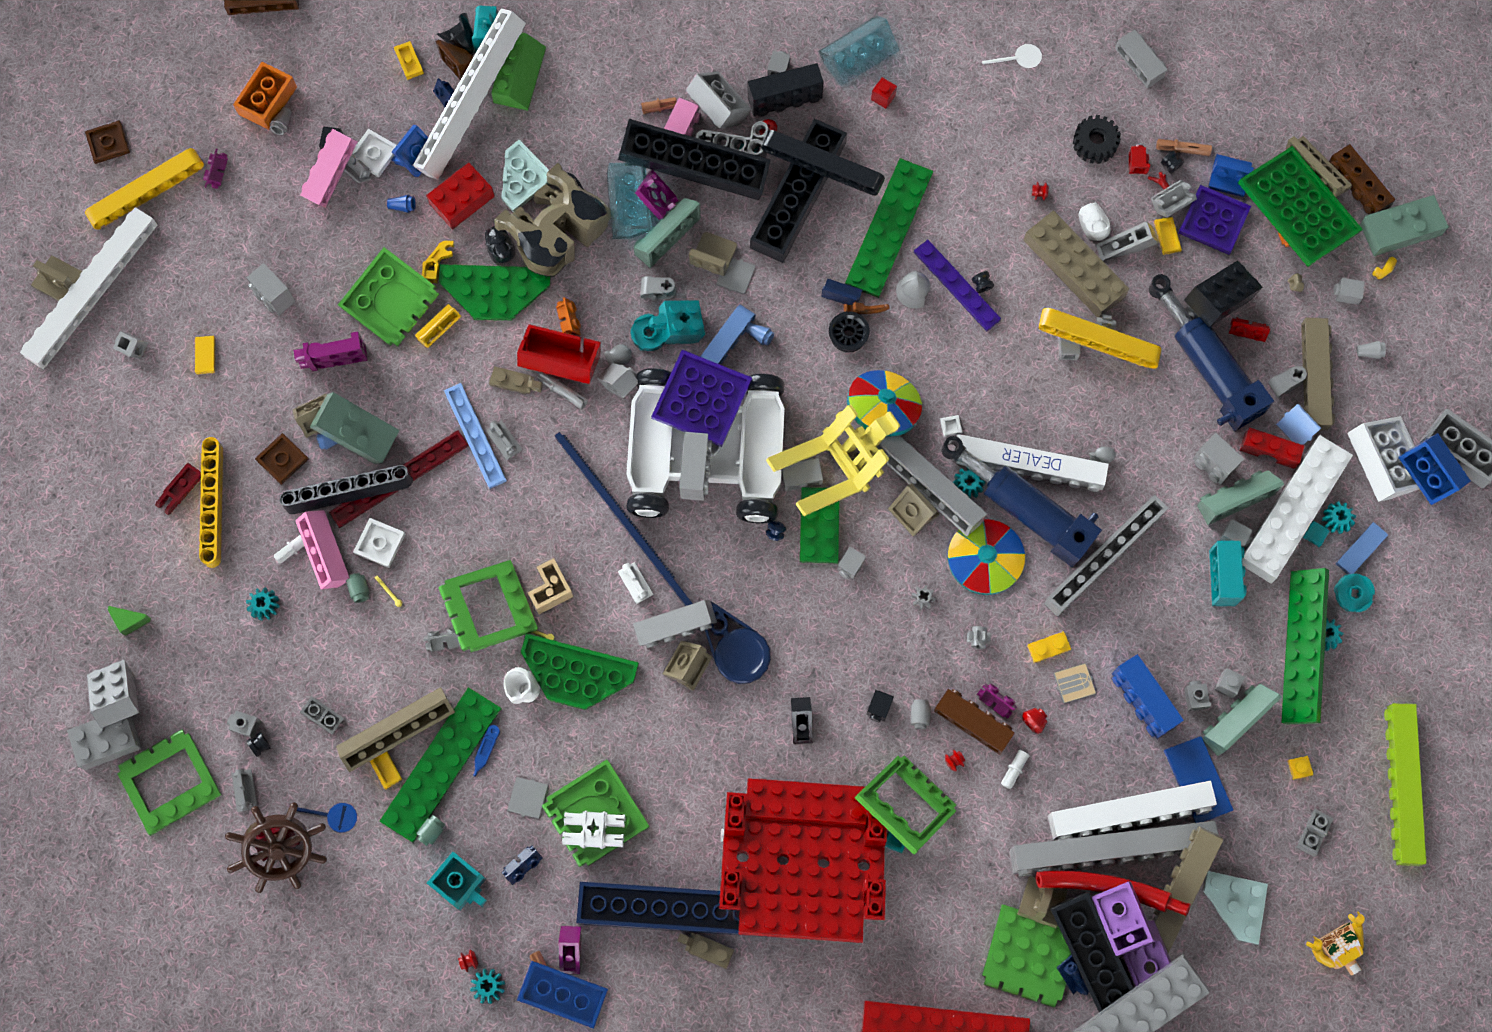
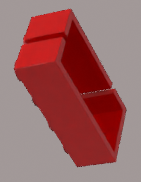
M528 324L517 351V366L590 384L600 359L601 342L584 338L583 352H581V337Z

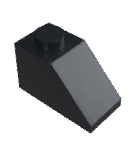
M810 697L791 698L793 744L813 743Z

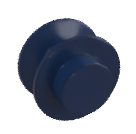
M779 521L769 522V529L766 530V535L773 541H779L784 538L782 532H785L787 528Z

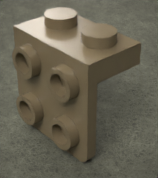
M704 232L696 250L691 248L689 253L690 264L724 276L737 249V243L712 233Z

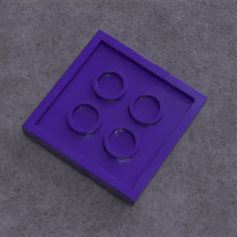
M1200 185L1196 192L1197 200L1191 203L1178 234L1230 255L1251 206Z

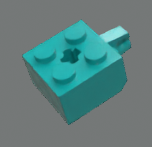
M479 5L475 9L476 15L472 36L475 53L498 15L497 6Z
M699 300L664 301L658 308V316H652L649 319L650 328H660L663 331L666 344L699 343L705 336Z
M453 851L427 882L431 888L460 911L467 903L471 904L475 901L483 907L487 902L479 894L482 891L480 887L486 881V878ZM460 876V884L457 885L455 884L453 879L455 877L459 878Z

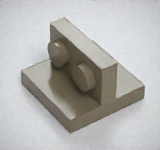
M51 255L46 264L38 260L33 264V267L38 272L31 286L59 301L67 294L70 286L79 279L82 271Z
M327 393L292 410L294 418L306 438L317 433L310 426Z
M912 483L902 491L888 508L913 537L925 525L939 516L937 510Z
M681 640L662 674L694 691L712 656L706 653L707 649L703 646Z
M1029 876L1017 915L1056 929L1058 924L1052 914L1051 907L1065 901L1068 890L1064 888H1039L1036 878Z

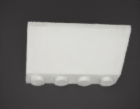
M1401 416L1363 423L1347 433L1378 502L1393 499L1420 489L1398 458L1414 447Z

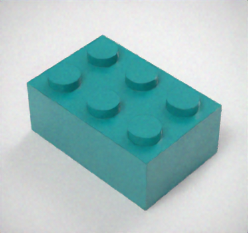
M1217 540L1209 550L1212 606H1236L1244 599L1247 593L1246 585H1243V577H1245L1246 573L1245 566H1242L1244 547H1241V541Z

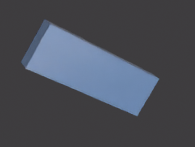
M1373 522L1336 562V565L1347 574H1354L1388 534Z

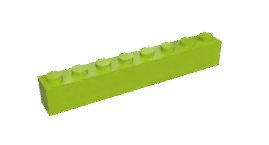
M1392 703L1384 711V718L1388 721L1385 737L1386 740H1389V748L1386 755L1387 759L1390 760L1391 767L1388 769V779L1391 780L1392 788L1389 789V798L1393 801V808L1390 809V818L1394 820L1391 837L1392 840H1395L1392 856L1393 860H1396V865L1422 866L1426 864L1417 707L1416 704Z

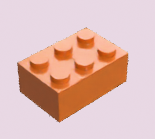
M261 62L233 106L238 115L269 130L270 122L285 107L296 90L297 85L292 76Z

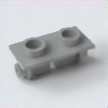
M352 154L344 171L358 183L371 180L369 168L360 160L355 164L357 157Z
M502 420L490 423L491 427L486 432L506 460L522 451V448Z
M449 628L444 633H439V631L428 632V635L423 639L424 641L428 640V643H425L426 651L444 650L443 642H447L448 649L461 647L458 641L460 635H456L454 628Z
M252 769L235 770V773L231 774L237 812L251 810L253 806H257Z

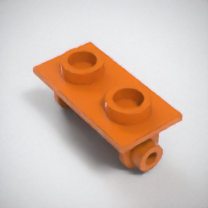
M563 297V301L557 302L556 306L559 319H566L560 322L562 333L581 335L579 330L581 324L575 314L577 311L576 305L573 301Z

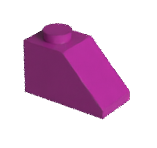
M561 926L558 946L559 971L580 974L582 943L580 926Z

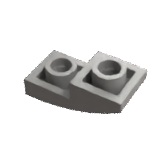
M312 696L300 711L301 714L330 734L335 732L344 719Z
M1314 809L1296 848L1315 857L1318 854L1323 838L1329 831L1333 818Z

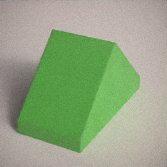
M108 606L107 609L119 632L124 636L139 629L151 620L146 614Z

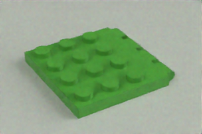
M383 247L338 306L390 346L395 344L398 347L406 337L401 332L403 330L407 333L411 331L417 323L413 317L416 316L420 319L429 308L424 303L427 301L432 304L439 293L435 291L437 288L435 285Z
M608 760L603 761L546 798L548 802L542 805L549 818L557 815L551 822L559 835L566 831L567 833H581L583 831L581 825H564L565 812L583 813V811L603 813V811H606L610 815L624 814L626 816L625 828L608 826L605 828L606 834H624L623 843H626L650 827ZM596 824L593 830H591L592 835L595 833V830H598ZM566 845L570 852L576 848L578 849L572 856L579 867L586 863L590 866L618 848L606 846L603 849L599 847L582 848L580 845Z
M1002 904L982 976L986 977L984 985L998 989L1000 982H1003L1001 991L1018 995L1021 988L1023 989L1021 997L1037 1002L1039 995H1043L1041 1004L1055 1008L1057 1000L1062 1001L1066 986L1057 967L1072 955L1059 926L1055 929L1032 919L1017 915L1018 909Z

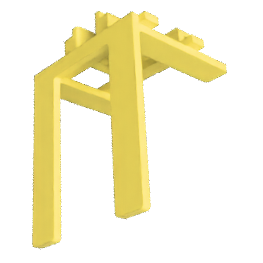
M851 404L847 405L843 411L838 412L835 416V421L822 431L823 435L766 459L771 469L776 472L828 450L841 467L848 480L796 503V506L804 516L860 491L867 492L871 488L868 484L875 475L878 478L883 475L884 471L881 468L889 461V458L883 449L879 450L877 446L887 435L895 433L900 427L892 412H887L885 416L875 419L866 430L862 426L854 430L850 423L856 418L858 413ZM845 430L849 438L841 445L837 438ZM858 448L860 454L852 461L848 453Z

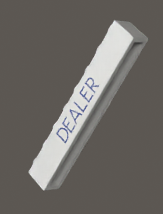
M960 434L957 435L962 440L967 451L979 458L981 462L992 468L995 472L1001 471L1006 465L1021 477L1027 475L1031 476L1033 480L1048 479L1053 484H1061L1063 482L1068 483L1073 488H1080V486L1088 487V490L1093 492L1103 490L1108 470L1107 463ZM956 461V464L964 466L960 461Z

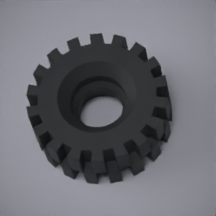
M1096 115L1095 119L1089 116L1087 120L1083 119L1081 124H1078L1073 138V144H1075L1073 148L1075 151L1078 150L1077 155L1079 157L1083 155L1082 160L1090 159L1092 164L1096 160L1097 164H1100L1102 160L1107 162L1109 158L1114 156L1120 144L1121 133L1120 131L1117 132L1119 128L1117 125L1113 126V120L1108 122V117L1104 116L1103 119H1100V115ZM1098 134L1103 137L1104 142L1102 144H1095L1090 140V136Z

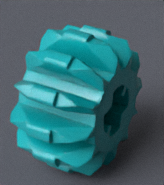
M961 468L959 470L960 474L955 473L954 478L956 480L953 483L963 493L967 494L970 499L971 494L977 498L978 492L982 493L984 490L982 486L985 485V481L981 480L982 478L968 468L966 471ZM967 480H970V481H971V482H970V483H972L971 486L967 485V484H968V483H966Z
M1339 501L1335 504L1330 503L1327 506L1328 509L1323 511L1325 516L1322 518V521L1328 522L1325 528L1331 526V533H1334L1336 530L1338 534H1342L1344 531L1349 532L1351 530L1350 527H1353L1356 523L1353 521L1356 515L1351 514L1353 508L1348 509L1347 503L1341 505Z
M264 587L262 592L256 588L255 595L249 593L252 599L246 600V603L250 605L247 607V611L251 612L253 618L258 617L262 621L264 616L267 620H270V613L277 615L274 608H280V605L276 603L279 601V597L275 596L273 590L268 592V589ZM263 601L266 605L263 607L260 605V602Z
M1327 618L1326 631L1329 633L1327 635L1330 636L1325 638V651H1329L1330 647L1336 649L1337 644L1342 643L1340 637L1344 635V632L1338 631L1341 625L1335 626V619L1329 622Z
M483 969V976L477 972L475 975L478 981L471 980V983L476 984V987L470 988L471 992L478 991L473 996L474 999H478L481 996L480 1003L482 1004L485 1003L486 998L488 1003L492 1004V996L496 1000H500V996L496 993L505 992V990L499 988V986L505 985V981L498 982L502 975L499 973L494 977V969H491L489 975L487 969ZM486 981L493 984L492 988H489V992L483 989V984L486 985Z

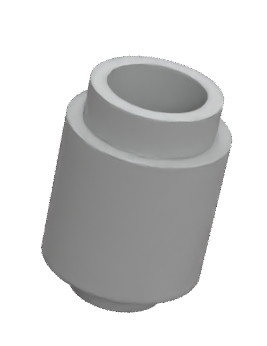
M913 700V705H911V725H914L915 729H926V726H930L931 720L929 701Z

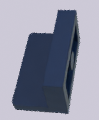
M827 279L825 286L822 288L821 297L842 304L853 305L854 302L859 303L863 290Z

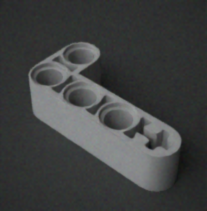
M758 121L752 127L750 138L710 130L699 131L696 138L718 145L721 141L727 140L724 146L736 150L738 144L744 143L743 148L739 151L765 158L766 152L761 149L758 153H754V149L762 146L770 129L765 122ZM766 129L764 134L758 135L759 130Z

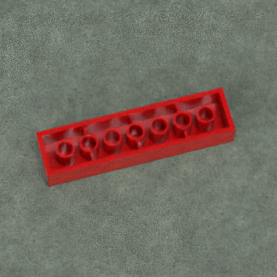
M864 1001L861 1032H1029L1030 1018Z

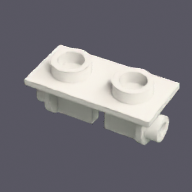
M635 562L624 564L622 566L623 569L619 570L618 573L635 603L638 604L651 597L653 593Z

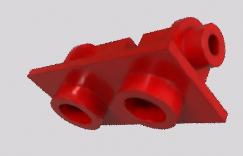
M1236 317V319H1231V327L1228 334L1265 342L1270 328L1265 323L1252 321V324H1249V320Z

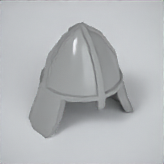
M916 270L905 275L896 287L898 300L908 308L917 309L924 307L925 296L928 295L931 287L929 279L925 274Z

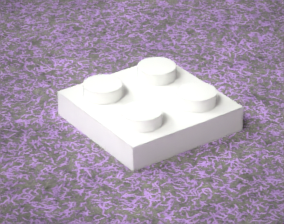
M368 129L352 153L357 157L355 164L360 160L369 168L372 174L380 177L394 157L392 150L396 147V144Z
M369 518L353 553L390 568L406 534L401 530Z

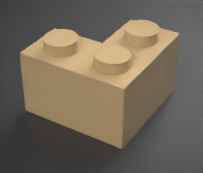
M554 558L537 566L538 572L545 584L528 592L538 614H541L572 598L573 594Z

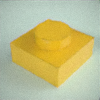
M1308 756L1287 760L1293 780L1313 776Z

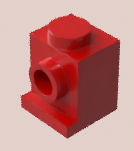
M1143 145L1131 146L1128 154L1129 174H1147L1150 164L1149 154H1146V147Z

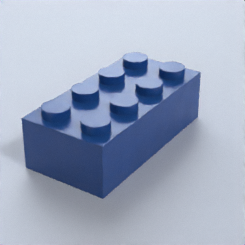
M1138 654L1114 670L1112 681L1118 688H1122L1125 700L1129 704H1133L1136 709V716L1140 720L1145 721L1147 724L1146 730L1150 736H1155L1158 739L1184 721Z

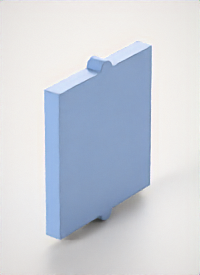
M1299 404L1290 412H1286L1285 416L1276 424L1292 442L1304 445L1308 440L1311 441L1313 439L1312 436L1321 429Z

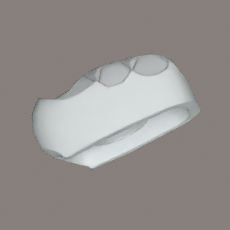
M1090 203L1082 207L1078 216L1087 238L1095 241L1107 238L1111 227L1109 219L1097 203Z

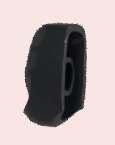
M493 226L485 231L486 247L494 263L508 262L516 255L514 244L506 230L498 231Z

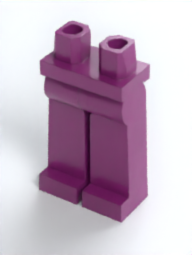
M358 331L352 332L349 339L324 344L317 342L309 344L306 342L302 343V349L294 350V358L296 363L299 362L300 368H310L312 372L318 371V368L324 369L368 361L366 344Z

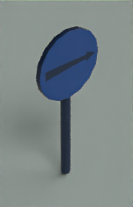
M347 803L334 805L328 813L299 807L297 809L298 812L327 817L329 826L337 832L351 830L357 821L356 810Z

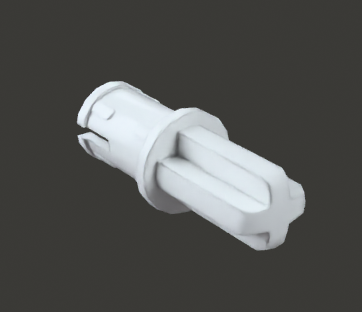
M301 535L290 543L287 542L285 547L274 554V558L279 564L283 563L293 554H298L297 551L305 546Z
M1018 750L1012 764L1008 765L1009 769L1001 782L1004 787L1011 789L1019 774L1023 773L1022 768L1029 758L1026 752Z

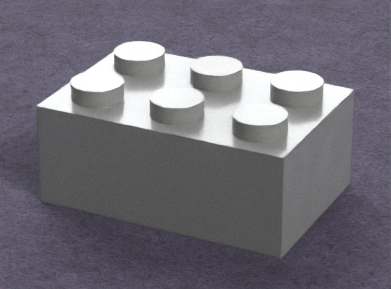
M718 71L697 74L686 89L691 99L697 102L701 110L712 119L713 124L719 129L739 126L752 110Z
M685 432L679 487L681 499L704 501V495H708L709 478H706V476H710L711 465L708 457L712 458V440H709L706 433Z
M125 660L115 662L110 666L87 674L90 712L100 728L139 713L135 677Z
M132 716L100 728L97 721L93 720L67 730L77 766L83 770L142 749Z

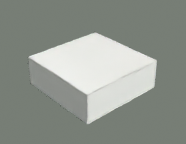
M959 415L940 418L944 437L963 433Z

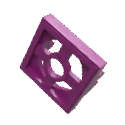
M653 169L648 172L635 192L659 220L679 201L673 191ZM654 182L657 187L652 188L650 185ZM652 191L656 193L657 200L653 198ZM661 191L666 196V203L661 199Z

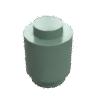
M360 573L351 574L349 579L346 580L351 599L354 600V603L368 600L370 592L365 576L360 575Z
M433 815L430 819L427 818L416 833L419 835L418 840L426 846L429 843L433 845L444 830L445 823Z

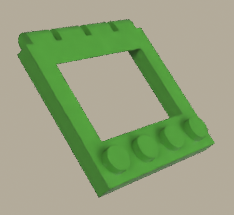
M511 560L445 580L444 585L439 587L442 599H451L444 604L449 617H456L451 620L456 635L464 634L458 637L462 651L470 649V652H474L526 635V633L535 632L538 629ZM497 576L516 626L479 637L460 588Z
M183 729L170 736L172 743H169L168 739L165 738L153 745L154 753H151L148 748L135 755V764L130 758L118 765L121 772L117 774L150 836L222 795L189 733L185 735ZM185 748L202 783L150 812L133 777Z
M905 755L902 758L897 756L855 799L915 855L956 812L954 809L956 804L947 795L944 798L941 797L943 791L932 781L928 784L926 781L929 778L918 768L913 770L914 764ZM895 773L939 813L921 833L913 831L903 817H899L894 813L893 807L887 802L881 801L878 797L879 794L876 791Z

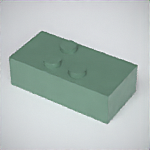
M1434 195L1367 215L1360 223L1374 256L1442 236L1449 228Z
M334 392L327 394L310 426L313 430L376 465L383 463L400 431Z

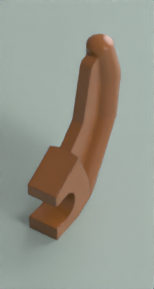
M854 302L853 305L843 304L844 312H855L858 314H875L890 309L889 304L864 306V303Z

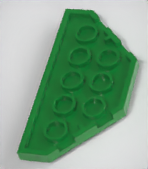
M440 264L439 284L474 320L511 321L518 313L536 300L540 294L550 288L551 282L550 276L538 275L527 267Z
M527 633L521 649V654L547 700L582 710L591 708L633 684L639 667V663Z

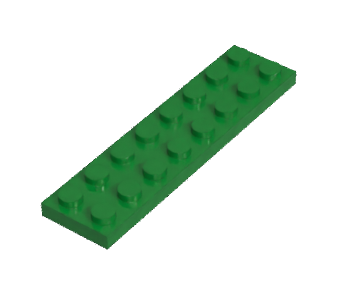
M899 158L845 281L846 285L862 289V292L877 298L880 297L933 175V170Z
M1327 568L1291 571L1281 723L1283 724L1321 723L1329 569Z
M468 687L453 709L455 713L447 718L379 822L414 843L418 837L416 833L427 818L431 817L502 708Z

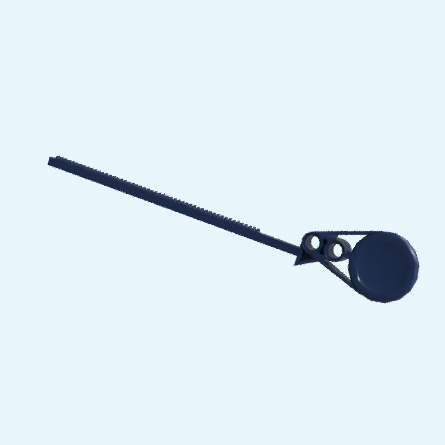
M560 432L554 435L561 447L684 606L693 604L674 580L675 576H672L671 570L668 571L669 568H666L660 556L657 557L656 551H653L654 549L651 548V545L649 546L643 534L640 535L641 531L638 532L639 529H636L637 527L634 526V523L632 524L626 512L623 513L622 507H620L618 502H615L616 500L613 499L611 493L609 494L605 485L602 486L601 480H599L597 475H594L595 473L588 467L589 465L586 464L584 458L582 459L574 445L569 443L570 440H568L566 435H562ZM711 601L716 621L724 624L721 630L714 628L716 623L711 624V632L716 636H723L718 642L715 652L708 630L704 631L720 674L728 681L737 684H749L760 679L768 670L771 661L770 647L766 639ZM725 617L744 629H735L728 632V622Z

